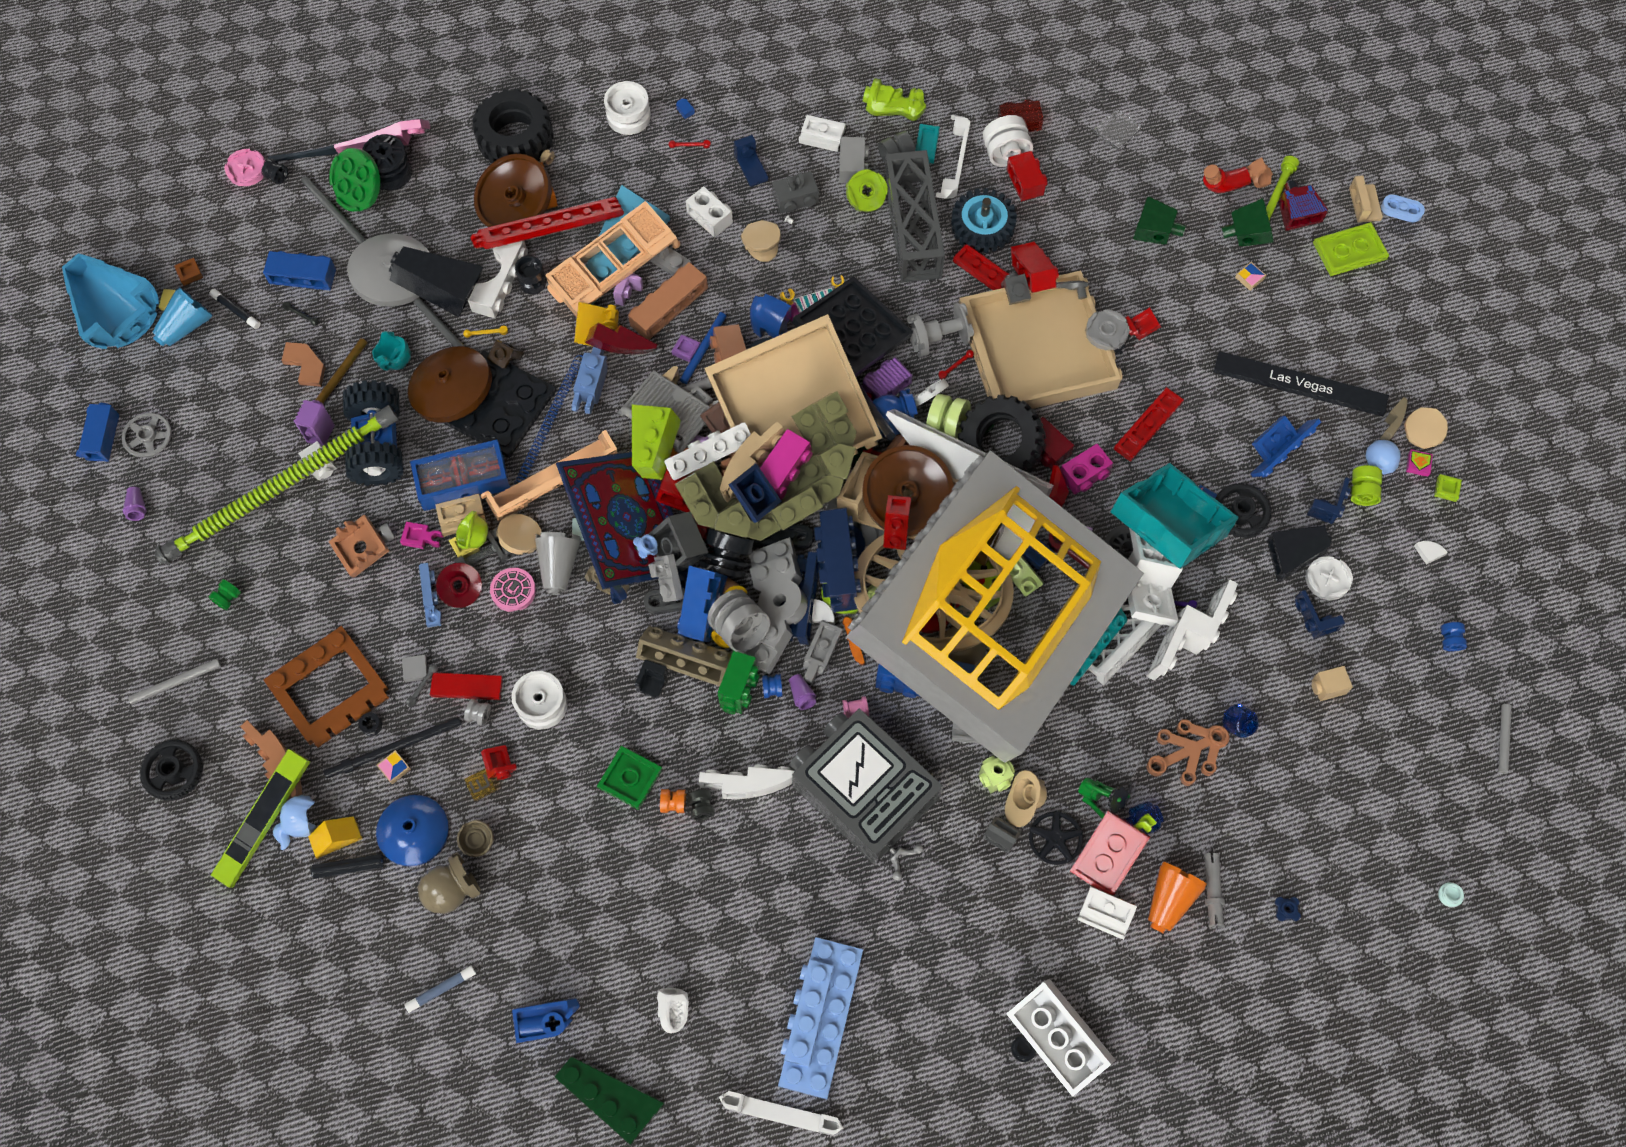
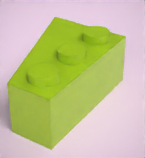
M632 404V466L642 478L663 480L666 470L664 461L670 458L681 420L672 408Z

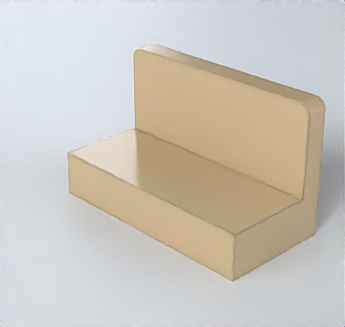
M1355 176L1349 190L1357 222L1381 221L1383 216L1375 185H1366L1364 176Z

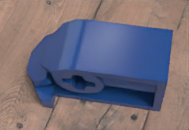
M571 998L512 1009L516 1043L555 1037L561 1034L572 1022L573 1019L571 1017L580 1008L578 999ZM552 1016H554L555 1020L560 1021V1024L556 1026V1030H554L552 1025H548V1021L552 1020Z

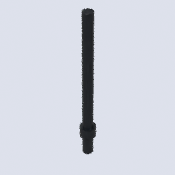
M856 376L875 422L886 438L893 440L895 433L859 383L858 376Z
M459 716L353 759L350 757L344 759L340 764L323 770L324 775L328 779L343 772L345 774L355 771V768L458 727L462 723Z

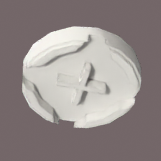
M945 379L939 380L925 388L920 394L914 395L916 407L949 386Z
M1323 556L1312 562L1306 571L1305 579L1308 588L1313 594L1321 599L1336 600L1348 592L1353 576L1351 569L1345 562L1334 559L1332 556Z

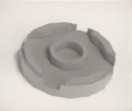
M1108 309L1103 310V312L1097 311L1093 313L1088 319L1085 331L1088 340L1095 347L1102 350H1115L1126 342L1129 326L1123 315Z

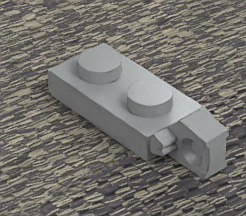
M823 620L820 622L804 658L803 668L807 669L804 680L807 683L813 685L817 673L823 675L824 670L826 671L843 628Z

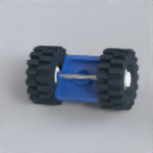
M365 380L361 384L355 382L353 386L349 385L343 391L344 417L351 421V430L354 426L359 429L366 425L367 421L373 418L375 413L388 405L392 407L397 416L400 415L399 392L396 387L393 388L392 384L386 385V382L383 381L377 383V380H372V382ZM396 422L385 429L381 428L376 432L371 431L363 436L364 442L361 443L359 441L358 444H354V446L349 447V450H346V477L351 482L356 481V484L359 485L364 483V486H369L370 484H374V486H379V484L388 485V482L394 483L396 479L399 480L403 476V457L401 449L397 448Z

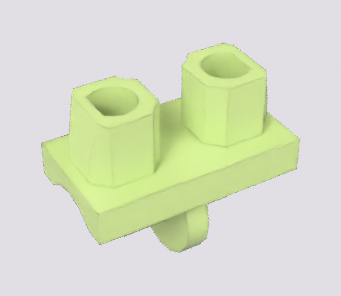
M1021 556L1011 570L1010 575L1013 583L1026 597L1042 586L1044 582L1024 557Z

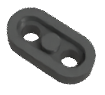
M660 589L649 591L644 597L645 609L651 614L682 611L683 599L680 603L674 601L663 602ZM655 601L660 603L658 606H652V603Z

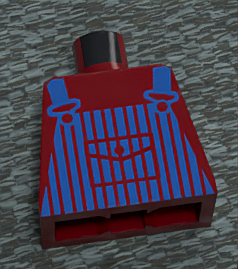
M1296 180L1287 182L1284 185L1286 191L1283 192L1279 201L1285 230L1288 231L1323 222L1328 209L1314 188L1310 185L1299 187Z

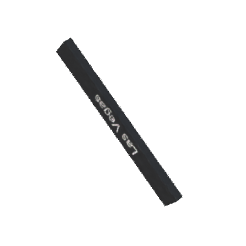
M1221 351L1217 354L1213 371L1216 374L1382 417L1386 413L1389 395Z

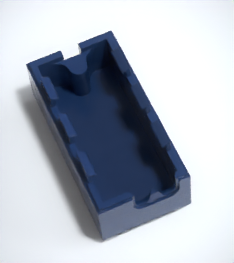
M847 508L820 511L821 527H815L814 532L815 540L823 541L817 543L818 549H816L818 562H821L819 577L820 583L823 584V598H830L831 610L833 612L857 610L854 597H857V593H861L860 579H855L854 573L859 571L852 515H847Z

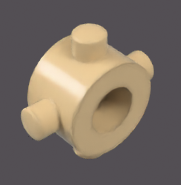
M548 149L543 151L540 161L547 165L551 164L555 157L554 152H550Z

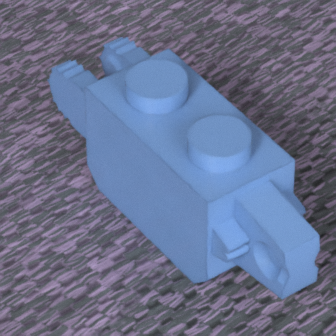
M593 347L591 353L584 352L573 389L572 411L578 412L580 403L583 401L586 402L585 413L591 414L594 404L599 402L608 368L607 356H604L605 350Z

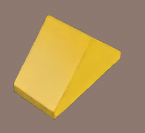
M355 817L326 820L308 836L317 859L363 839Z

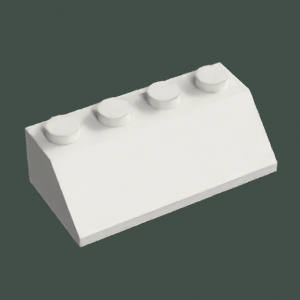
M1050 979L1043 982L1007 1013L1008 1017L1072 1097L1115 1061V1058Z

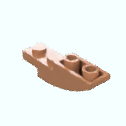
M247 720L240 726L245 731L243 737L251 746L256 743L260 748L257 752L266 761L263 767L268 771L265 773V776L270 779L286 754L287 749L270 729L262 735ZM300 780L295 786L288 800L292 797L302 795V786Z

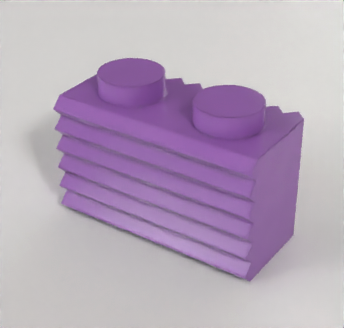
M894 357L892 360L884 361L876 372H869L863 379L862 387L865 392L872 393L874 399L882 395L892 394L895 396L912 383V374Z
M304 400L301 405L302 408H299L300 411L295 416L294 422L307 443L313 444L318 441L322 446L326 445L335 424H333L331 416L326 412L327 410H325L323 403L312 400V402Z

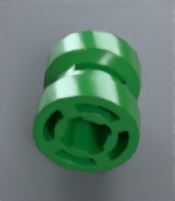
M222 579L218 584V592L212 591L208 598L227 611L231 606L230 600L238 598L241 591L230 582Z

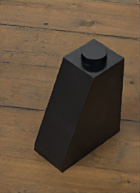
M1325 525L1271 533L1267 544L1277 582L1285 580L1327 552L1332 544L1330 533H1327Z

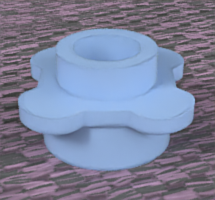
M646 534L642 538H634L633 543L637 546L638 554L641 558L658 553V544L653 536Z

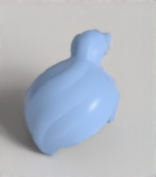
M299 795L292 797L283 804L280 813L281 822L273 828V836L280 843L281 850H285L289 846V835L293 837H307L316 828L314 824L308 822L307 810L315 803L310 796Z

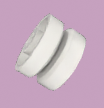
M623 81L614 84L607 90L604 97L606 116L609 126L615 132L632 135L641 132L648 126L651 118L647 91L640 84Z
M1017 115L1000 117L989 123L983 131L984 144L987 147V153L993 165L1007 167L1008 157L1033 150L1026 122Z
M533 671L522 676L514 685L512 704L521 721L528 727L537 730L549 729L557 725L565 716L568 708L567 697L559 680L551 673Z

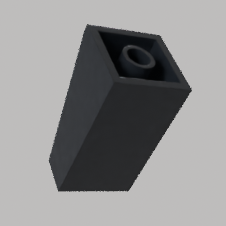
M403 246L400 253L397 251L394 253L390 261L392 264L388 271L391 272L390 281L459 317L476 283L479 282L483 267Z

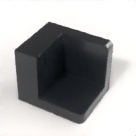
M644 660L635 682L636 691L659 698L668 676L667 667Z

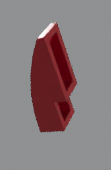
M597 323L590 328L585 340L586 344L595 348L618 354H646L657 348V344L621 325L612 330Z

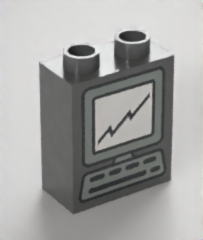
M859 708L849 718L843 712L837 714L823 730L828 739L817 750L808 744L795 755L790 762V766L795 770L792 774V786L875 865L940 799L943 785Z

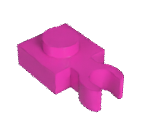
M406 522L400 543L403 546L424 549L425 543H428L438 548L441 546L440 543L433 541L435 537L443 538V535L440 531L436 530L429 532L428 525Z

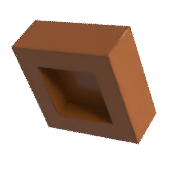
M194 258L174 265L183 286L203 278Z

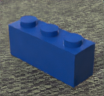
M269 251L263 274L269 284L331 291L336 268L332 259L323 255L309 256L303 253L291 254L284 251Z

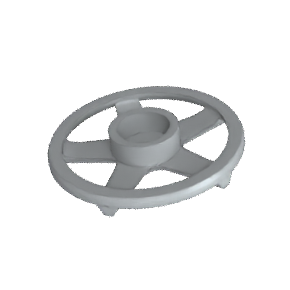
M144 413L138 415L126 424L122 432V444L131 455L152 458L168 445L172 437L171 426L159 414ZM152 416L148 425L139 426L134 423V421L142 417ZM158 419L164 422L167 432L155 431ZM130 427L136 433L137 438L127 444L126 432ZM165 438L161 446L154 450L153 440ZM143 443L147 453L135 452L131 448Z

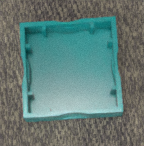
M1171 463L1155 471L1148 479L1137 482L1121 492L1110 511L1179 569L1226 538L1239 518L1215 498L1201 490L1190 478Z

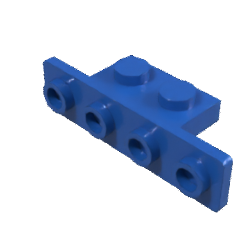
M1282 416L1252 443L1264 461L1250 473L1251 476L1266 477L1270 475L1276 464L1285 461L1288 458L1287 454L1291 450L1300 447L1305 437L1316 432V427L1321 423L1320 419L1308 420L1297 430H1295L1286 416Z

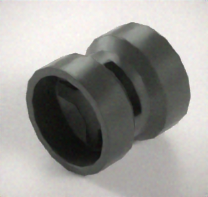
M698 790L687 795L688 803L692 805V810L690 811L692 820H703L715 815L714 807L710 804L712 799L710 790Z

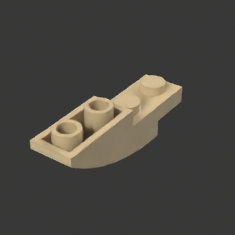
M778 422L773 424L761 436L754 431L732 457L720 486V491L727 503L736 497L728 484L753 464L757 463L758 465L764 462L785 433L783 426Z

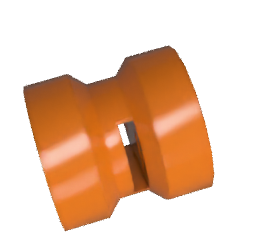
M661 789L660 812L676 811L677 813H685L686 789H678L677 791Z

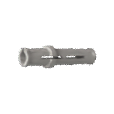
M1211 853L1204 854L1207 883L1205 906L1208 907V927L1215 929V918H1217L1218 929L1224 928L1223 906H1225V900L1222 899L1220 854L1213 853L1212 863Z

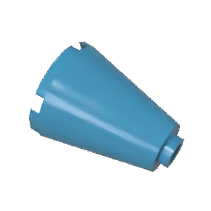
M178 287L152 331L155 334L153 339L162 346L165 344L171 346L210 320L213 315L203 305L193 299L190 294Z

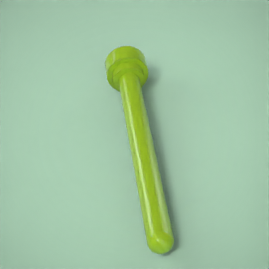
M1285 156L1281 163V176L1266 207L1269 220L1282 194L1284 185L1289 176L1296 172L1299 166V160L1294 156Z

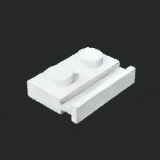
M807 115L801 135L799 136V143L838 152L846 124Z
M1090 886L1077 920L1124 940L1137 906Z

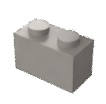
M841 137L839 183H847L855 173L868 169V163H864V158L868 159L869 146H865V137Z

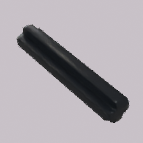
M382 854L314 864L311 866L310 872L313 879L380 869L384 866V859Z

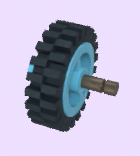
M978 188L975 189L974 195L970 190L966 193V197L964 195L960 196L959 201L957 200L955 207H953L951 230L954 233L955 239L960 238L959 244L962 246L965 243L970 247L975 246L977 252H979L980 248L984 249V253H988L990 247L992 252L997 251L998 246L1001 249L1005 247V242L1008 244L1014 235L1017 221V212H1015L1014 204L1011 205V200L1009 198L1004 200L1005 194L1003 193L997 197V190L994 189L992 194H988V188H984L983 193H980Z

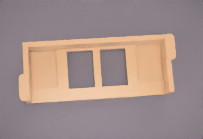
M645 201L575 255L570 256L545 275L549 284L547 289L557 302H564L577 317L578 302L592 304L669 245H672L675 249L679 248L680 241ZM625 233L640 253L622 265L607 246ZM602 251L617 270L599 283L584 263Z
M604 430L598 436L599 440L558 462L614 455L618 452L608 432ZM555 463L493 497L489 491L481 494V498H486L497 521L500 522L505 516L524 509L528 506V503L563 485Z

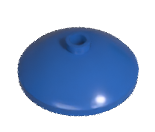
M422 795L405 796L392 802L380 816L376 829L377 843L382 853L398 865H422L435 858L445 846L449 835V822L445 811L433 799ZM408 823L413 824L410 830H405V826Z

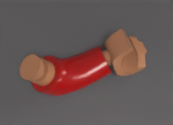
M1262 158L1257 159L1247 167L1230 171H1223L1216 165H1209L1204 169L1203 183L1208 190L1214 193H1226L1250 185L1251 180L1255 187L1262 188L1271 184L1273 173Z

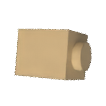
M1345 666L1318 672L1312 679V690L1318 695L1320 701L1346 695L1353 688Z

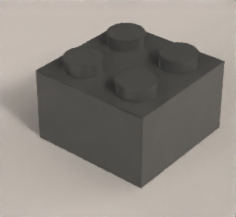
M691 512L669 516L649 533V535L656 539L658 544L656 556L674 554L678 572L687 570L689 566L695 564L708 553L706 544L701 537Z

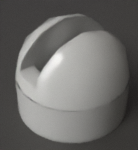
M388 523L381 525L377 529L379 535H382L380 537L384 542H390L395 539Z

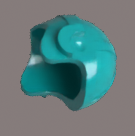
M382 332L379 342L372 351L374 361L381 369L386 371L401 370L411 359V351L407 341L395 336L394 332Z

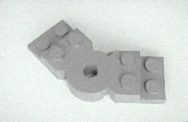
M790 537L752 551L751 555H749L752 566L750 573L753 586L760 594L758 606L769 616L770 627L765 638L757 646L740 653L756 657V665L759 666V670L769 675L793 636L789 625L798 623L804 617L808 605L805 593L798 587L802 581L794 544Z

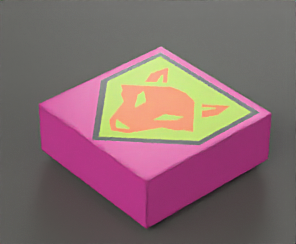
M1410 450L1406 472L1428 477L1431 473L1433 454Z

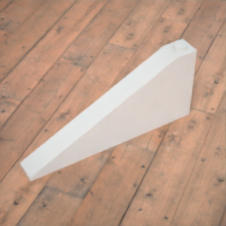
M896 409L887 411L886 416L909 445L922 447L936 454L946 464L954 479H962L965 475L964 472L970 464L974 463L980 454L983 456L987 454ZM1010 465L1049 497L1054 485ZM1015 504L1012 505L1007 514L1010 519L1028 533L1035 522L1034 519ZM1005 526L1004 532L994 550L1008 560L1023 540Z

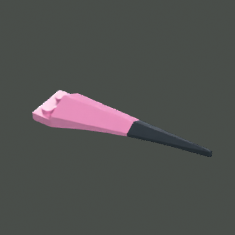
M422 119L401 121L353 140L303 152L268 156V159L273 158L276 161L340 154L346 148L362 149L370 138L382 134L394 135L406 146L409 144L411 134H424L425 129H430L429 120Z

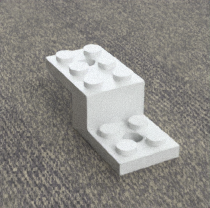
M1129 528L1133 552L1128 561L1144 573L1128 596L1131 617L1175 627L1178 617L1171 588L1183 568L1179 569Z
M1229 580L1216 591L1205 614L1189 605L1177 614L1178 622L1175 627H1168L1146 677L1155 681L1160 675L1164 676L1168 669L1171 670L1177 661L1175 654L1182 647L1197 655L1203 649L1207 650L1211 643L1214 644L1220 635V631H1218L1219 625L1225 622L1229 614L1226 611L1228 605H1232L1237 597L1235 590L1238 583Z

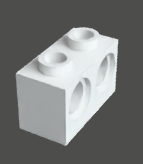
M704 186L685 201L687 213L714 238L733 223L731 208L727 204H723L713 191H708Z

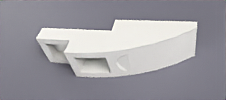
M760 764L748 767L747 776H743L744 774L740 772H730L728 775L720 774L717 770H706V773L700 772L699 785L700 788L722 789L723 799L753 798L774 793L791 785L792 774L795 771L784 766L777 769H768V766Z

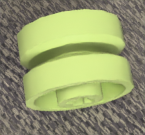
M937 394L930 406L926 424L958 439V433L962 431L960 428L961 421H966L967 416L965 414L968 410L971 411L970 401L956 398L952 401V398L948 395Z

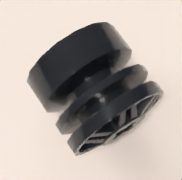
M388 134L376 135L370 138L364 144L362 150L370 154L378 167L380 189L390 191L405 186L412 176V166L401 140L394 135Z
M708 528L705 543L714 547L713 551L708 550V553L705 555L711 558V560L701 559L699 566L729 578H744L746 571L737 568V566L748 567L749 563L741 559L740 554L751 555L755 540Z

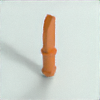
M849 616L844 617L842 621L847 635L851 631L848 626L853 621ZM847 638L855 661L860 665H864L865 660L862 650Z

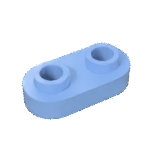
M1398 195L1386 196L1381 204V210L1384 214L1408 222L1419 221L1425 212V208L1420 202Z

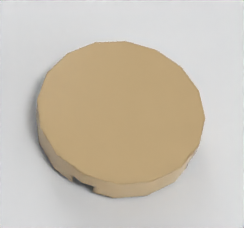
M523 514L505 516L500 521L496 531L500 545L508 552L516 555L534 552L536 550L535 534L540 535L542 533L538 523Z

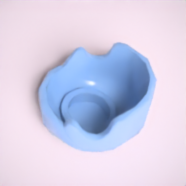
M1376 440L1367 447L1365 457L1368 465L1380 468L1382 475L1393 473L1399 467L1401 453L1395 443L1389 440Z

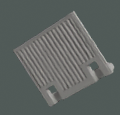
M653 370L617 413L623 418L626 416L632 420V404L672 408L681 420L677 436L682 438L681 441L675 439L673 447L674 451L681 453L705 426L706 423L700 415L711 407Z

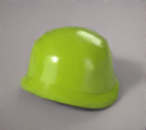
M472 511L460 522L456 531L458 547L462 549L480 548L485 543L488 536V525L485 519L478 516L476 511Z

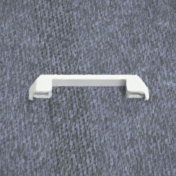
M951 115V119L955 120L953 134L963 136L955 180L943 179L941 193H936L938 198H954L958 192L970 128V121L958 115Z
M731 1091L719 1096L725 1109L831 1136L844 1129L836 1117L811 1113L747 1097Z

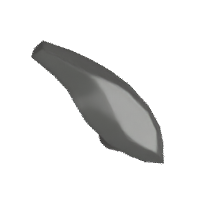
M1056 282V288L1077 290L1079 300L1087 298L1085 288L1088 287V282Z

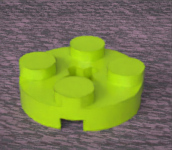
M868 169L861 170L851 176L846 184L847 199L855 210L859 212H872L880 208L885 202L888 187L885 179L879 173ZM864 185L872 190L869 192V197L862 193Z

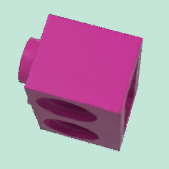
M1095 444L1063 464L1061 472L1066 485L1075 495L1080 491L1086 492L1089 490L1094 482L1105 480L1111 474L1113 462L1100 446ZM1092 463H1096L1100 465V467H1094ZM1075 474H1079V475H1081L1083 478L1079 479V478H1076L1074 475H1075Z

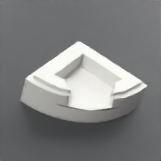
M1421 541L1414 545L1426 565L1448 553L1441 545L1431 541Z
M814 599L812 623L820 624L823 620L835 625V617L831 608L825 602Z

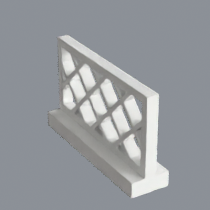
M1122 605L1121 609L1123 611L1130 610L1129 605ZM1131 617L1125 625L1132 624V632L1130 634H1119L1118 632L1112 639L1117 640V647L1115 649L1103 650L1100 654L1102 655V662L1097 667L1092 664L1088 670L1097 676V681L1105 685L1162 626L1161 624Z

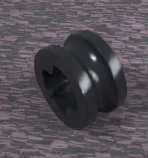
M366 713L359 719V728L367 736L377 735L382 729V722L374 713ZM372 719L376 724L375 726L372 725V729H368L365 724H369L368 721Z

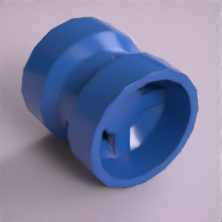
M1450 622L1440 626L1441 634L1444 636L1442 641L1443 650L1454 652L1467 648V641L1463 637L1465 633V625L1463 623Z

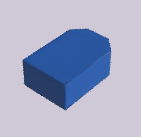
M687 99L677 101V110L684 119L695 114L694 108Z

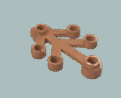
M1186 719L1178 723V733L1181 735L1192 733L1203 737V739L1196 742L1172 734L1167 729L1159 731L1157 734L1158 743L1161 745L1170 743L1183 748L1164 758L1161 756L1151 757L1146 766L1147 771L1153 776H1161L1168 766L1189 757L1186 770L1180 777L1181 783L1185 786H1191L1196 780L1195 772L1201 750L1209 747L1207 761L1201 765V772L1206 776H1211L1217 769L1215 763L1219 749L1225 747L1229 742V733L1224 727L1215 725L1207 729L1194 725ZM1181 724L1187 725L1188 730H1183ZM1166 734L1168 740H1163L1160 735ZM1213 735H1218L1220 741L1214 740ZM1157 764L1160 767V770L1155 771L1152 768V765ZM1205 765H1210L1212 771H1207ZM1184 775H1190L1192 781H1186Z

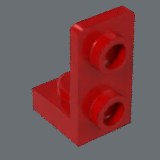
M888 495L885 513L884 548L906 549L911 497Z

